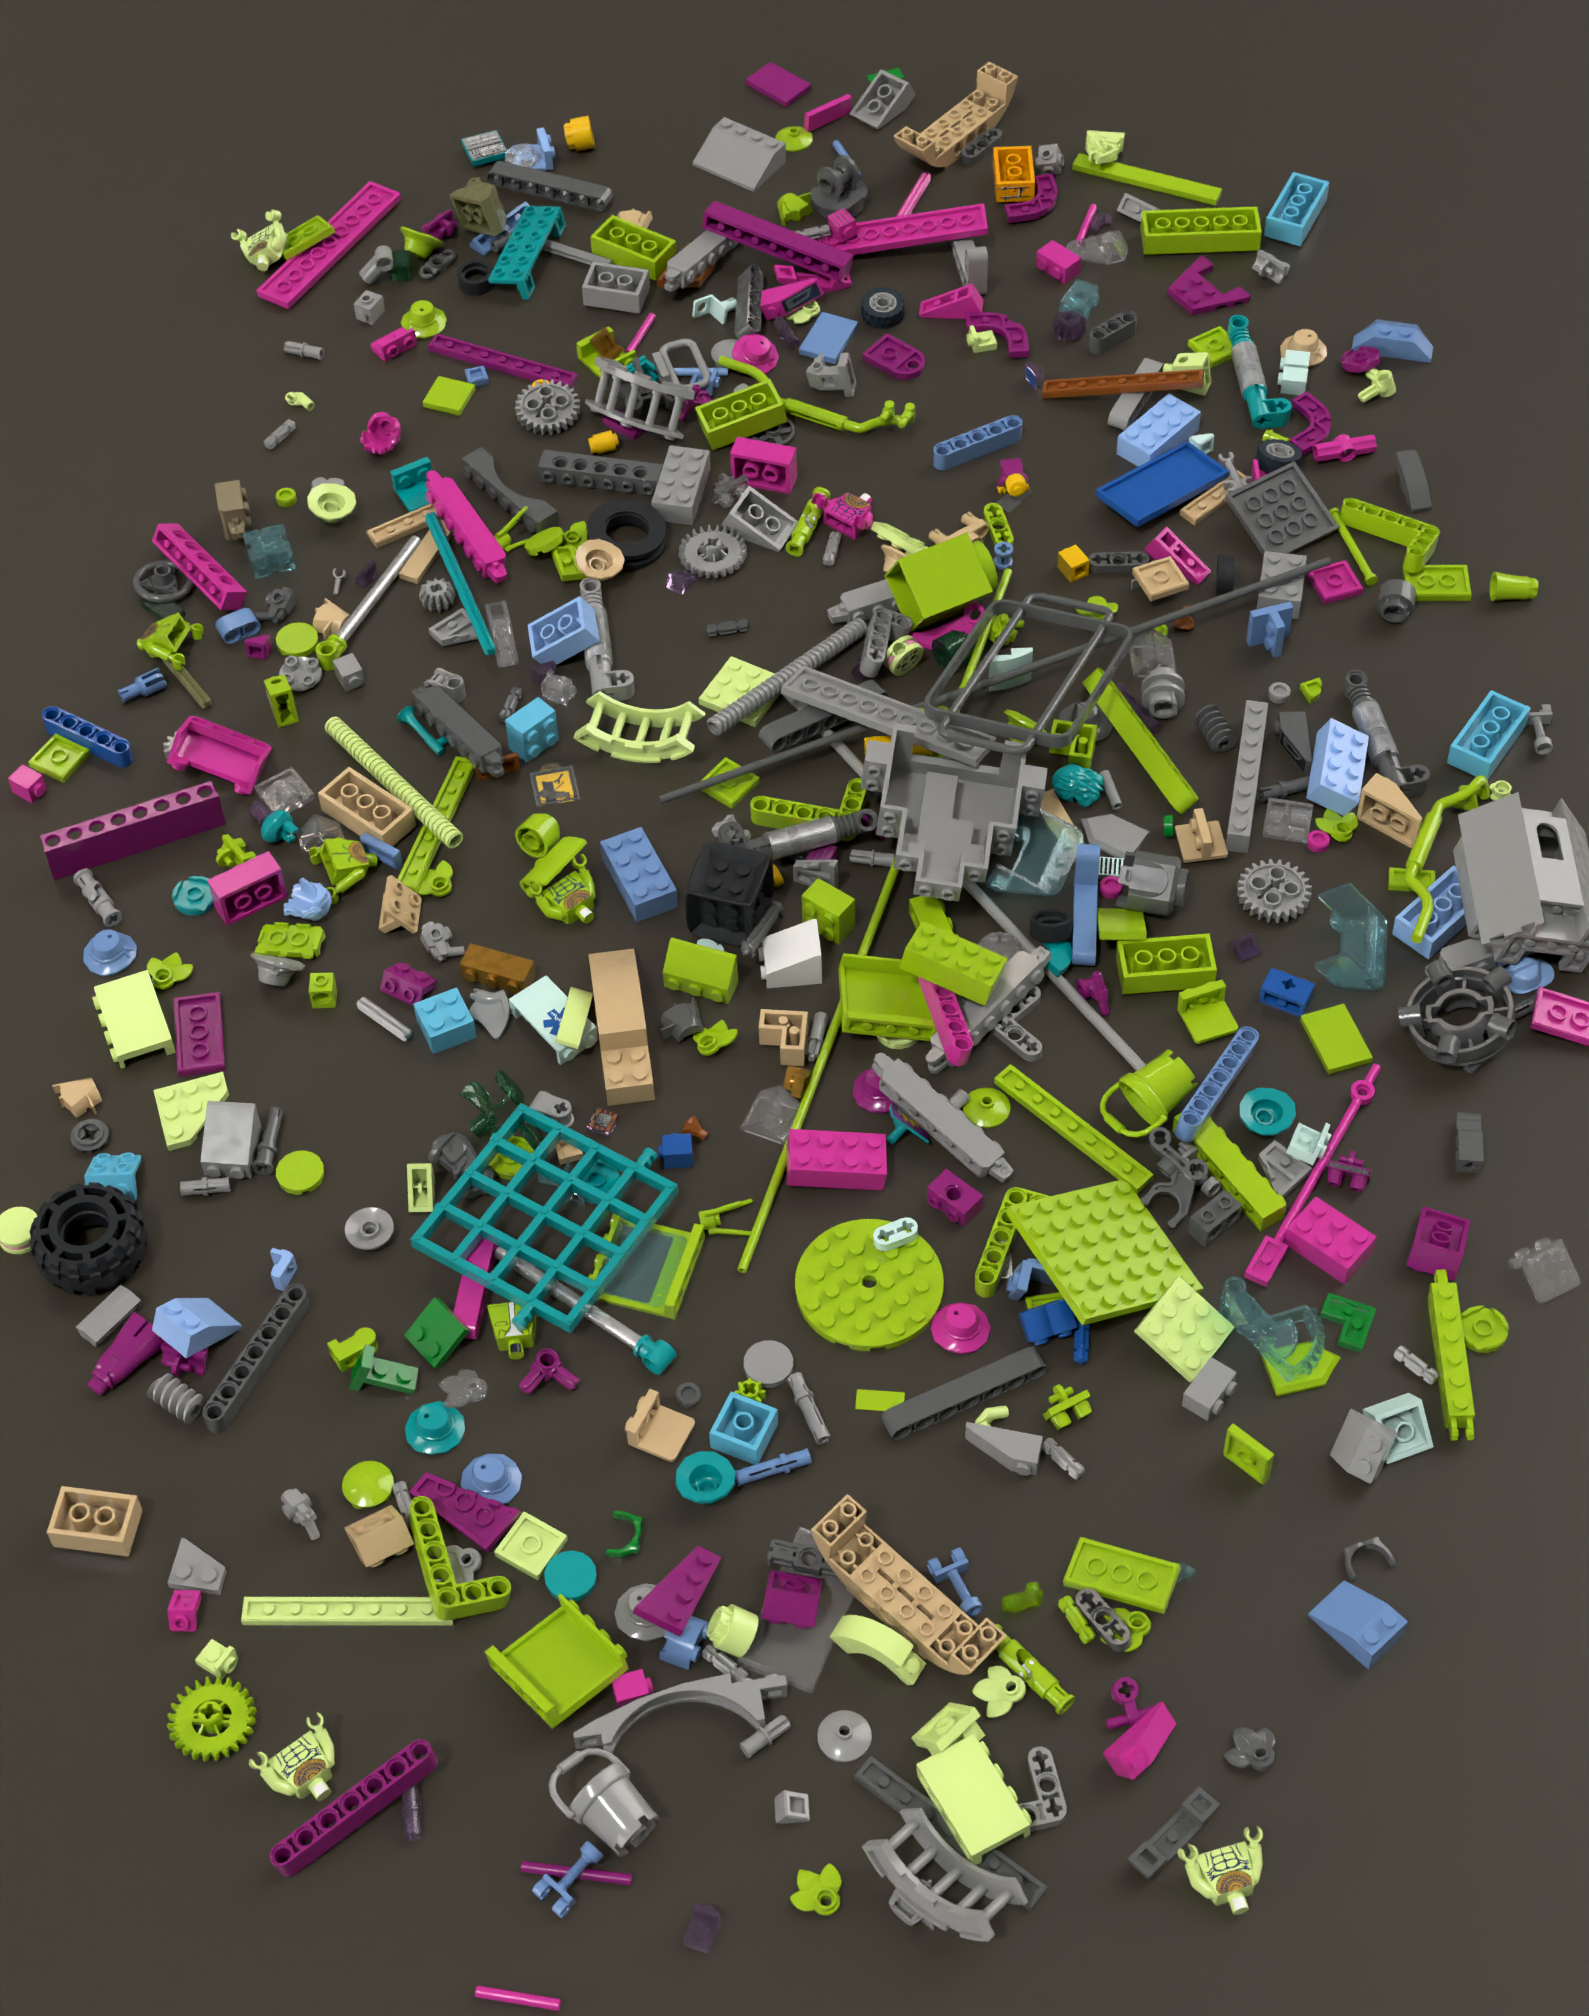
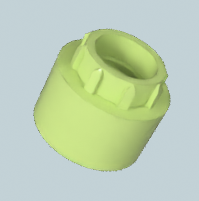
M733 1604L728 1607H718L710 1619L707 1636L713 1641L715 1648L741 1658L753 1642L758 1627V1616Z

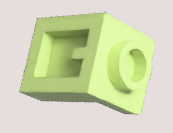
M974 325L969 326V334L966 335L968 346L972 347L974 353L997 349V341L992 330L976 333Z
M211 1639L195 1661L197 1665L216 1677L220 1676L222 1680L227 1673H231L237 1665L238 1656L235 1648L232 1646L226 1648Z

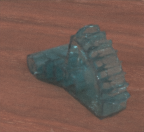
M1239 1277L1228 1278L1223 1286L1218 1312L1234 1326L1235 1331L1245 1336L1286 1381L1295 1379L1301 1373L1310 1375L1312 1369L1317 1367L1325 1346L1324 1325L1321 1324V1316H1316L1317 1308H1309L1307 1305L1269 1315L1257 1303L1256 1299L1248 1294L1246 1283L1243 1279ZM1303 1321L1309 1330L1312 1348L1299 1363L1291 1366L1285 1359L1293 1353L1298 1343V1332L1294 1323Z

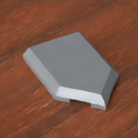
M1114 814L1081 819L1087 834L1088 843L1100 845L1101 851L1116 858H1125L1126 851L1136 852L1151 834L1150 831Z

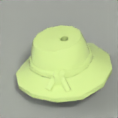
M322 483L312 488L307 497L309 509L327 523H338L345 516L351 514L356 506L355 493L348 487L338 484Z

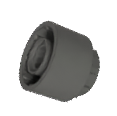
M1392 579L1383 583L1380 587L1377 610L1385 620L1394 623L1401 622L1410 617L1415 606L1417 594L1415 587L1401 579Z

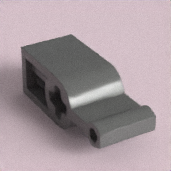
M1456 1112V1172L1481 1173L1484 1162L1481 1114Z

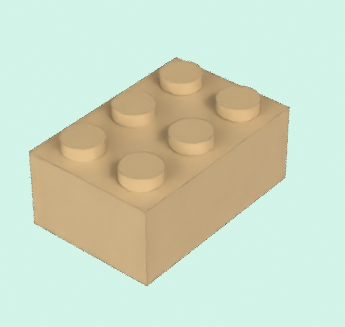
M61 1486L47 1534L53 1547L129 1557L143 1510L136 1495Z

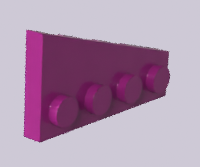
M427 1472L409 1491L414 1498L418 1496L428 1497L433 1502L437 1516L486 1553L494 1547L521 1515L520 1510L504 1506L499 1501L487 1499L469 1489H462L452 1482Z
M697 1546L635 1606L633 1614L681 1637L721 1557Z

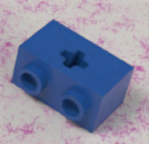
M1271 968L1261 987L1259 1002L1301 1017V1015L1305 1014L1313 998L1315 984L1306 979Z

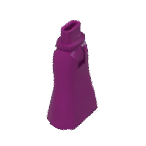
M132 1313L113 1343L98 1360L95 1370L91 1373L93 1377L86 1384L88 1388L101 1396L107 1389L111 1390L113 1385L115 1386L122 1382L137 1367L161 1349L164 1340L152 1331L153 1324L148 1323L137 1313Z

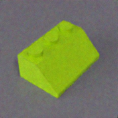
M671 937L663 969L664 987L690 993L693 996L712 999L715 1002L729 1004L738 985L737 955Z

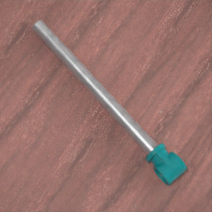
M498 1247L494 1257L501 1261L508 1251ZM521 1258L513 1267V1270L534 1284H537L545 1274V1272ZM558 1281L548 1292L572 1309L581 1298L580 1295ZM592 1305L584 1316L631 1347L633 1355L637 1358H642L643 1364L656 1375H661L677 1357L675 1350L667 1342L659 1339L655 1343L652 1337L647 1334L640 1336L595 1305Z

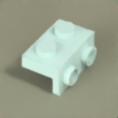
M1298 1123L1286 1153L1296 1160L1313 1165L1317 1157L1322 1158L1327 1148L1326 1145L1332 1135L1328 1133L1330 1124L1326 1123L1320 1133Z

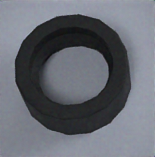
M470 260L463 263L457 270L460 289L470 295H481L490 291L494 286V283H489L488 281L493 271L491 264L483 260ZM472 275L486 276L480 280L466 279Z
M1218 555L1215 594L1223 595L1233 591L1236 556Z
M1047 909L1037 911L1029 917L1030 936L1041 942L1065 941L1073 935V917L1070 913L1062 910Z

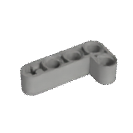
M877 608L868 625L860 663V671L863 675L870 678L877 676L885 659L888 640L895 642L909 634L913 621L908 616L886 608Z

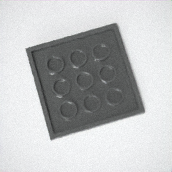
M1295 461L1226 494L1224 498L1263 557L1264 551L1292 554L1339 529V525Z

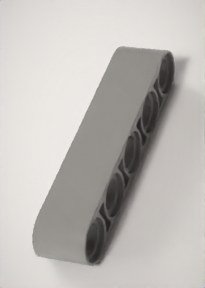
M1144 358L1135 374L1163 372L1164 363ZM1153 391L1122 393L1109 414L1108 425L1125 431L1134 423Z

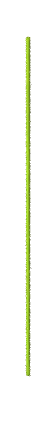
M1006 568L1004 570L992 602L1003 599L1012 575L1011 569ZM996 615L992 617L979 636L959 689L965 687L975 672ZM936 752L933 755V757L941 759L943 756L942 754ZM895 857L857 955L867 956L899 872V869L894 868ZM840 1001L791 1129L801 1130L842 1022ZM787 1140L737 1270L741 1273L747 1272L787 1167Z

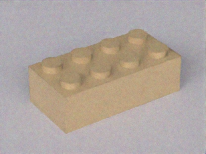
M350 767L318 793L321 810L359 836L365 832L393 847L416 827L413 808Z

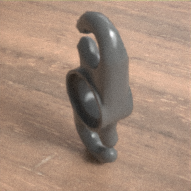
M445 249L443 253L431 256L420 268L419 275L421 278L431 279L432 275L443 273L455 261L456 252L452 249Z

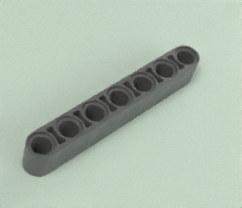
M497 161L487 174V180L494 186L595 211H604L613 198V192L606 186L503 161Z
M872 679L857 685L888 697V693ZM808 706L766 724L759 731L758 738L772 752H779L849 720L823 709Z
M292 1284L284 1290L204 1406L202 1414L210 1432L221 1433L229 1427L309 1310L310 1302L303 1285Z
M1028 1347L895 1405L883 1412L880 1418L891 1438L895 1441L901 1440L1035 1381L1045 1375L1048 1368L1036 1348Z

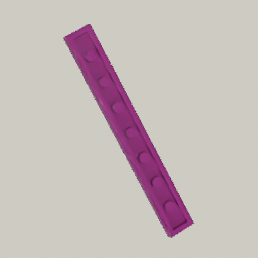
M437 333L428 344V351L484 366L534 382L544 379L549 382L554 380V384H557L561 381L562 386L569 384V389H572L578 380L577 373Z

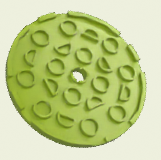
M880 1219L848 1221L834 1226L819 1235L804 1251L798 1263L795 1276L797 1303L808 1324L828 1341L834 1344L838 1342L849 1346L850 1349L859 1351H870L872 1348L883 1347L891 1349L916 1338L933 1321L940 1303H942L944 1278L940 1261L931 1246L921 1236L917 1235L914 1241L892 1250L880 1251L876 1249L873 1243L874 1231L883 1225L891 1223L890 1221ZM906 1227L903 1228V1230H906L907 1233L911 1232V1230H908ZM884 1236L880 1237V1239H883L885 1242L888 1241V1238L886 1239ZM864 1280L876 1281V1285L872 1288L865 1287L863 1283Z

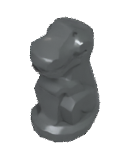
M451 1132L447 1135L439 1136L433 1142L428 1160L434 1166L442 1165L450 1174H453V1179L458 1181L476 1159L477 1155L466 1136L457 1132ZM486 1167L482 1174L495 1181L493 1170ZM472 1185L463 1197L472 1200L482 1194L488 1195V1193Z

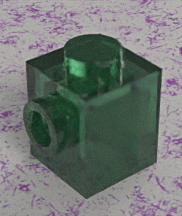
M410 250L392 251L393 267L388 271V274L392 275V281L412 280Z

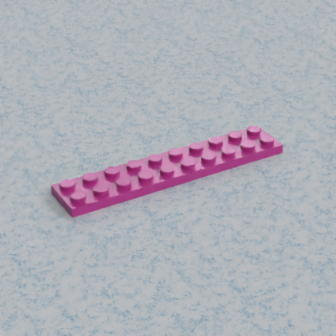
M369 181L328 221L333 226L335 233L287 260L256 290L257 296L286 309L291 308L401 200V193Z
M984 203L859 222L856 223L858 235L842 243L832 233L830 236L823 237L822 235L814 240L856 255L981 236L989 233Z

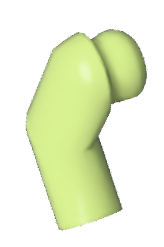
M288 392L285 396V400L292 406H303L308 411L313 410L315 407V403L302 392Z
M1005 1405L986 1408L975 1420V1424L991 1426L990 1423L993 1420L1008 1418V1407Z

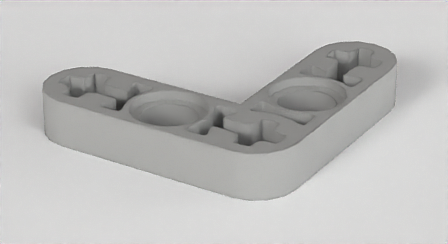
M1034 986L1027 993L1030 997L1027 999L1025 997L1015 1005L1020 1008L1018 1013L1010 1012L1000 1020L1002 1025L997 1023L995 1028L990 1030L993 1035L1023 1059L1030 1062L1041 1058L1042 1043L1017 1022L1039 1005L1041 991L1037 986ZM1011 1033H1018L1021 1038L1012 1040L1008 1036Z
M1035 1747L1028 1755V1769L1037 1801L1018 1805L1021 1810L1025 1809L1035 1816V1820L1030 1825V1832L1061 1825L1065 1821L1067 1806L1053 1756L1047 1748ZM1037 1756H1041V1759L1044 1760L1045 1772L1040 1773L1039 1763L1035 1762ZM1044 1780H1049L1054 1783L1055 1788L1051 1792H1044L1040 1789L1039 1784ZM1054 1799V1807L1056 1811H1059L1057 1817H1054L1052 1813H1049V1800Z

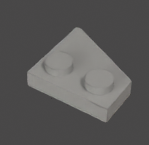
M796 860L793 866V881L811 886L819 878L838 889V860Z
M181 1538L169 1576L168 1586L174 1589L201 1591V1593L220 1595L227 1570L225 1566L187 1539Z

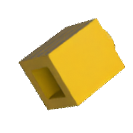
M1077 545L1058 552L1057 567L1070 582L1089 575L1090 560Z

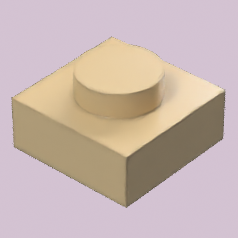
M562 1140L555 1147L560 1165L581 1160L583 1157L581 1150Z

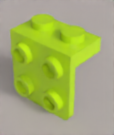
M1223 980L1208 982L1205 985L1193 989L1188 988L1179 993L1177 1010L1194 1042L1197 1044L1238 1031V1025L1224 1001L1226 985Z

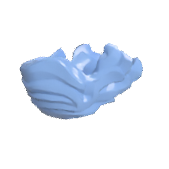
M304 877L300 878V884L293 885L292 899H288V903L283 905L285 916L291 915L312 921L322 919L331 907L332 900L329 891L321 883L309 882Z

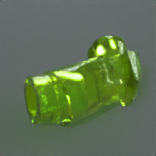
M1029 1582L1025 1586L1026 1591L1002 1596L1003 1612L1016 1613L1031 1606L1038 1608L1043 1599V1590L1039 1589V1583Z

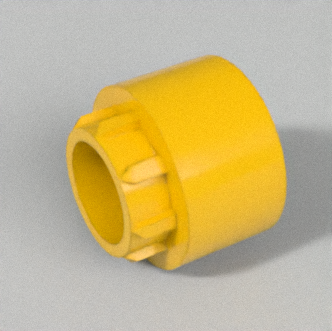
M589 116L570 119V123L564 125L566 142L569 149L576 148V152L595 148Z

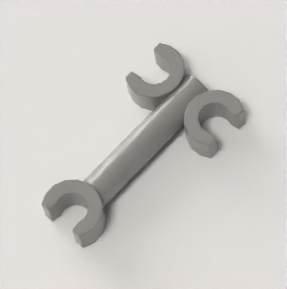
M1229 452L1227 459L1223 458L1221 454L1218 456V463L1229 470L1231 480L1224 481L1223 488L1227 489V494L1252 482V476H1246L1241 481L1233 465L1234 454L1232 452Z

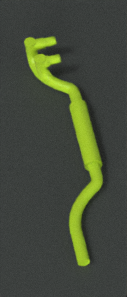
M722 355L718 359V365L752 376L759 383L769 379L761 370L749 364ZM780 398L786 413L840 431L848 430L859 434L888 425H898L899 428H904L906 425L913 423L915 419V405L913 403L905 405L902 415H895L894 402L887 400L880 417L863 423H856L848 420L846 416L792 398Z
M1484 775L1475 777L1469 785L1459 786L1458 792L1436 801L1431 811L1424 818L1406 862L1407 870L1404 876L1406 885L1419 896L1422 902V910L1411 935V940L1414 943L1422 942L1434 910V902L1430 892L1423 883L1416 879V876L1422 871L1442 822L1441 814L1444 809L1451 806L1467 811L1478 807L1477 796L1483 800L1490 797L1488 780Z

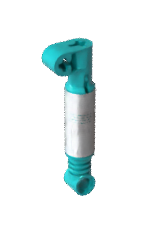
M1234 315L1229 319L1227 336L1228 340H1231V356L1242 397L1248 405L1252 424L1257 429L1284 427L1290 421L1292 404L1284 398L1267 399V386L1255 343L1251 341L1248 330L1249 321L1243 315Z

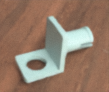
M712 294L697 299L693 304L692 316L696 318L710 313L721 324H725L727 312L736 310V299L732 297L720 302ZM705 302V307L698 311L699 305Z

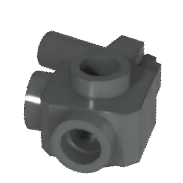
M282 587L281 590L275 589L272 593H268L265 603L269 606L267 612H255L254 615L257 620H271L275 624L283 620L285 615H289L296 602L292 596L293 591L287 587Z

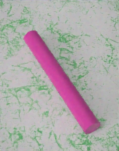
M1091 204L1076 238V246H1082L1097 210L1095 204Z
M650 313L625 353L636 350L656 319L655 314Z
M478 1985L476 1987L475 1997L556 2011H559L561 2007V1999Z

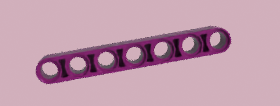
M423 1739L413 1741L277 1843L271 1849L269 1858L278 1872L285 1877L294 1876L431 1773L438 1764V1757L431 1745ZM427 1754L424 1758L419 1759L421 1755ZM400 1771H404L402 1775L396 1777ZM381 1788L379 1792L373 1794L376 1789ZM358 1805L355 1810L350 1811L353 1806ZM336 1822L333 1827L328 1828L331 1823ZM313 1839L310 1844L305 1846L308 1840ZM290 1856L286 1862L282 1863L284 1858Z

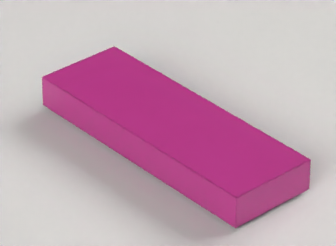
M849 94L844 95L805 113L804 129L810 132L849 114L852 109V96Z

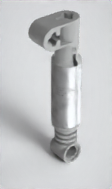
M585 578L580 583L581 597L595 610L600 640L596 644L584 649L585 664L587 670L590 671L592 696L601 691L617 701L629 700L635 695L633 674L627 670L611 671L613 656L606 609L603 607L601 583L598 579Z

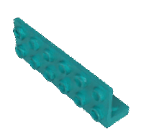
M526 206L488 278L489 283L517 284V290L520 292L522 299H530L535 289L530 271L549 233L552 232L553 237H561L566 227L561 207Z

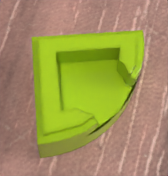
M1320 678L1300 684L1299 689L1309 703L1316 701L1321 694L1322 682Z

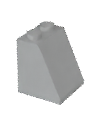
M222 1101L207 1102L200 1161L204 1175L211 1177H233L236 1179L252 1178V1163L256 1160L257 1156L256 1146L260 1143L263 1132L255 1104Z

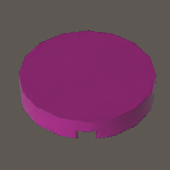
M1370 346L1358 347L1356 351L1350 349L1341 356L1342 368L1349 372L1368 371L1378 366L1381 362L1379 350Z

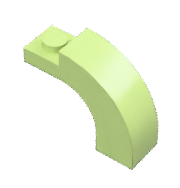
M842 1616L830 1635V1638L847 1654L862 1653L877 1659L906 1685H913L926 1665L912 1650L914 1645L889 1627L863 1616Z

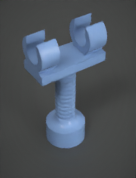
M960 1547L951 1550V1558L954 1563L942 1568L936 1557L928 1560L929 1565L927 1567L935 1583L937 1584L950 1578L962 1600L960 1609L970 1618L978 1615L983 1610V1605L978 1597H971L959 1575L969 1570V1561L965 1557L963 1550Z
M588 1841L580 1848L582 1852L581 1858L577 1860L560 1882L556 1883L545 1873L532 1889V1892L541 1900L550 1893L552 1888L562 1895L552 1907V1910L560 1918H563L577 1902L567 1893V1888L571 1886V1883L577 1879L580 1872L582 1873V1870L588 1864H597L604 1856Z

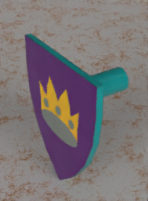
M893 1102L889 1109L895 1129L886 1138L887 1141L894 1145L907 1130H910L928 1143L929 1139L926 1131Z

